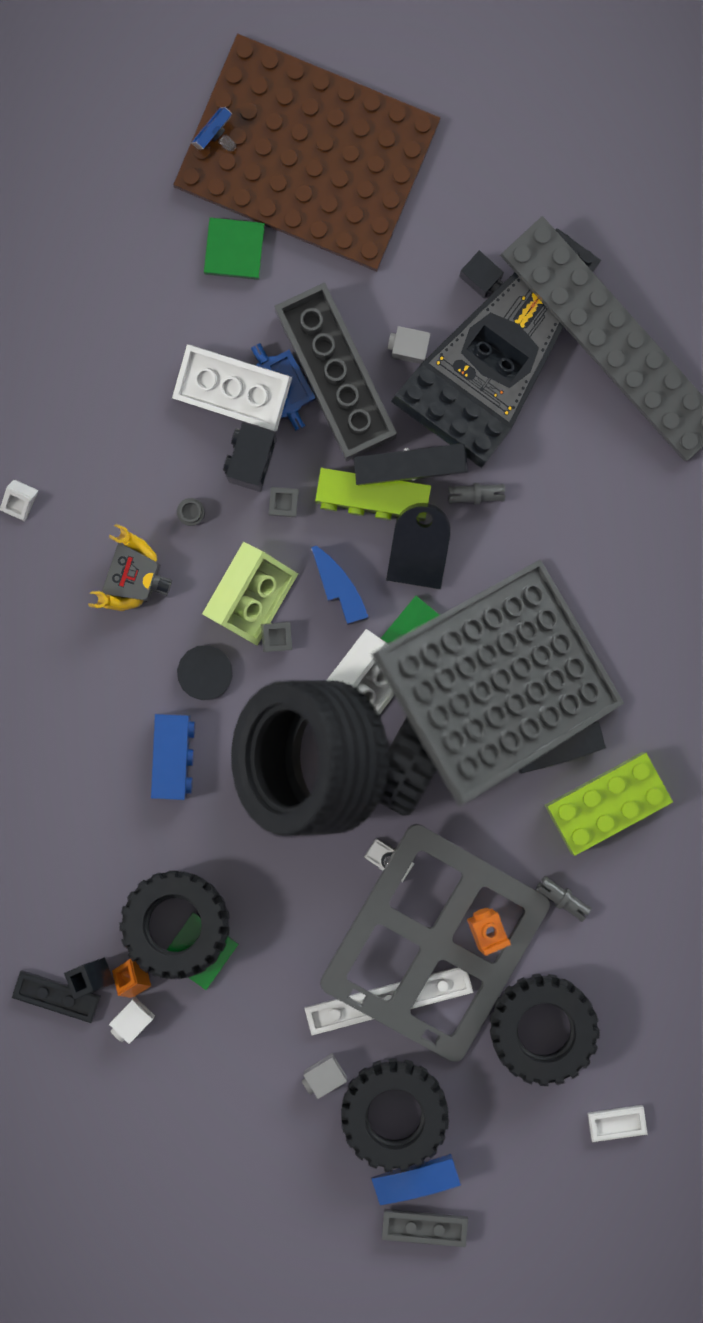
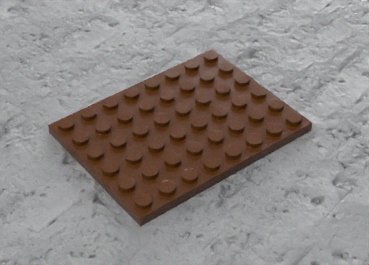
M237 33L192 141L219 108L226 107L232 115L223 126L225 131L215 142L210 140L204 149H197L192 143L190 144L174 181V188L258 223H265V226L377 272L441 118Z

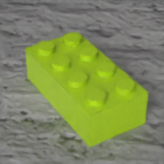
M641 752L545 804V807L570 853L576 856L673 803L647 753Z

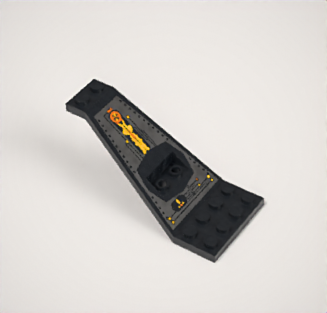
M556 228L555 230L593 272L601 260L570 238V236ZM514 272L420 364L395 394L391 402L449 445L466 444L467 458L482 468L510 432L564 326Z

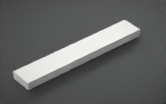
M458 967L432 973L411 1009L473 993L469 974ZM400 982L368 991L384 1000H390ZM360 992L348 997L362 1004L366 995ZM338 999L305 1007L311 1035L373 1019Z

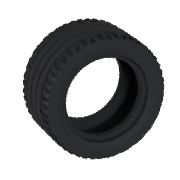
M276 681L260 688L248 700L239 715L231 747L232 774L241 804L250 818L262 829L279 837L340 834L354 830L361 823L365 822L379 804L386 786L389 768L385 728L370 700L356 687L342 681ZM308 723L313 730L318 750V770L311 793L305 784L300 762L302 737Z

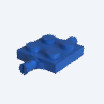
M259 343L257 348L261 355L255 346L251 348L258 361L256 366L292 377L281 419L288 417L295 432L299 431L298 424L301 429L306 425L303 423L298 412L303 406L316 400L290 350L278 356L268 357L262 344Z

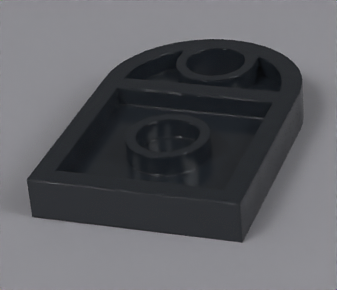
M417 503L407 507L400 513L395 524L386 581L441 589L451 532L450 522L441 509L432 504ZM427 512L431 514L433 520L429 524H421L417 520L418 514Z

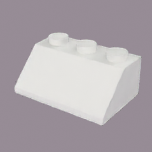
M366 629L327 681H342L356 687L370 700L380 715L394 697V693L371 654L386 646L387 643Z

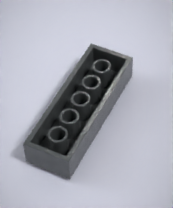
M324 282L275 305V313L346 462L396 439L397 433L326 283Z

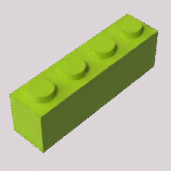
M321 468L315 501L316 504H321L320 509L327 511H337V507L348 509V514L364 516L365 512L376 513L375 518L392 520V516L398 517L404 509L413 504L428 503L431 485L394 481L358 486L356 485L355 473ZM427 512L418 514V522L425 521Z

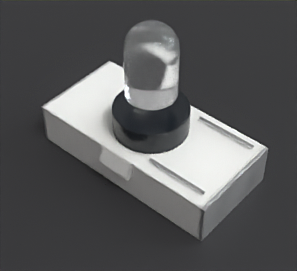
M376 838L364 858L383 871L395 849L390 848ZM413 862L411 863L409 869L407 870L406 874L404 875V877H403V879H402V881H401L402 883H403L404 879L406 878V876L408 875V873L410 872V870L412 869V867L414 866V863H413Z

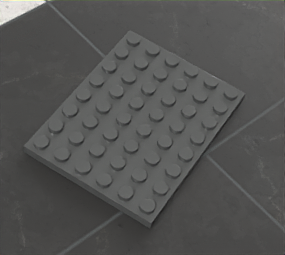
M541 559L371 654L459 806L472 800L624 704Z

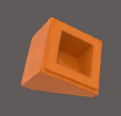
M131 959L112 970L118 996L132 998L151 987L148 972L139 968L140 966Z

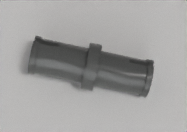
M473 483V486H448V493L459 494L448 495L449 504L473 502L474 505H480L481 502H504L505 495L503 493L494 494V492H505V485H480V483Z
M547 876L541 879L543 882L538 883L536 887L537 892L542 893L555 902V906L558 909H565L578 918L579 921L582 922L586 919L584 915L588 916L592 907L573 896L571 890L568 888L563 889Z

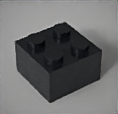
M242 422L240 429L235 428L231 441L234 448L233 455H227L223 467L229 483L261 492L277 441L274 431Z

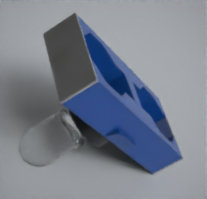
M226 107L219 108L191 143L197 149H204L210 140L215 142L225 131L223 126L229 120L228 118L231 117L232 113ZM225 134L219 140V143L227 151L232 152L236 149L235 142L228 135Z

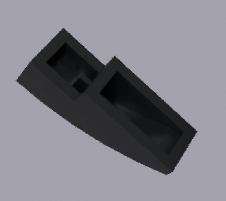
M595 721L519 769V773L546 768L605 749L606 746L599 722Z

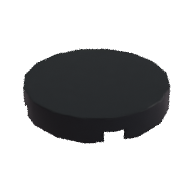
M209 645L196 646L188 650L180 659L177 668L178 681L183 691L190 697L199 700H213L223 695L229 688L233 677L232 664L227 655L220 649Z

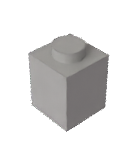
M398 326L396 334H390L388 349L393 350L392 358L421 364L425 361L430 333Z
M331 1053L305 1069L303 1074L305 1079L302 1080L310 1095L315 1093L319 1099L347 1082V1076L334 1054Z

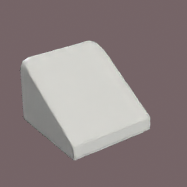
M13 480L6 488L0 510L25 521L37 497L38 490Z

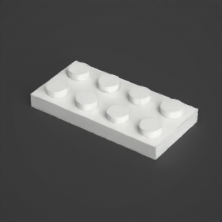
M187 344L172 398L277 431L292 377Z

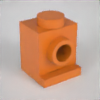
M480 909L473 913V917L467 919L478 950L485 956L511 945L499 914L494 909ZM489 927H494L493 932L486 934V930Z

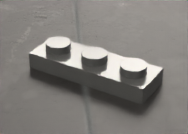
M384 1209L382 1240L466 1247L468 1216Z

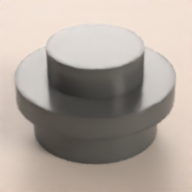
M184 499L177 507L179 520L187 526L197 525L204 518V506L197 499Z

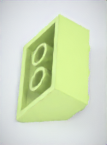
M243 542L202 614L258 646L262 639L261 624L271 623L298 573L265 552Z

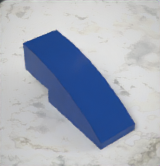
M318 546L311 547L328 602L340 600L347 625L368 619L363 601L343 569Z
M448 1154L427 1162L424 1161L425 1164L418 1168L416 1165L409 1166V1171L401 1172V1168L393 1170V1173L386 1172L371 1177L379 1204L385 1205L407 1201L461 1186L452 1155Z

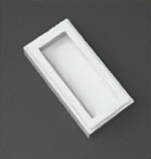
M643 1105L587 1113L592 1142L648 1135Z

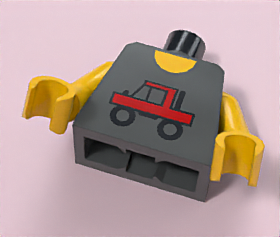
M115 524L114 526L119 528L121 533L118 537L109 534V538L118 542L102 592H90V594L97 595L98 602L96 604L88 603L89 607H104L111 610L125 611L140 607L143 601L149 602L152 591L167 596L172 580L158 575L161 565L157 563V554L145 540L128 532L125 527Z

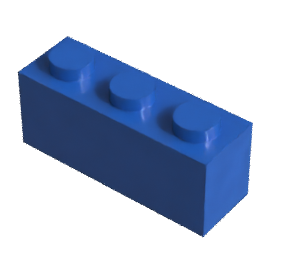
M155 714L151 798L187 799V794H192L193 778L188 777V766H193L194 749H189L190 738L195 737V722L190 721L191 716Z

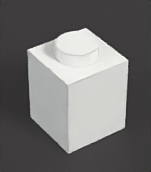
M134 997L110 1022L109 1025L112 1027L111 1033L120 1042L125 1040L130 1044L153 1020L155 1015L137 997Z

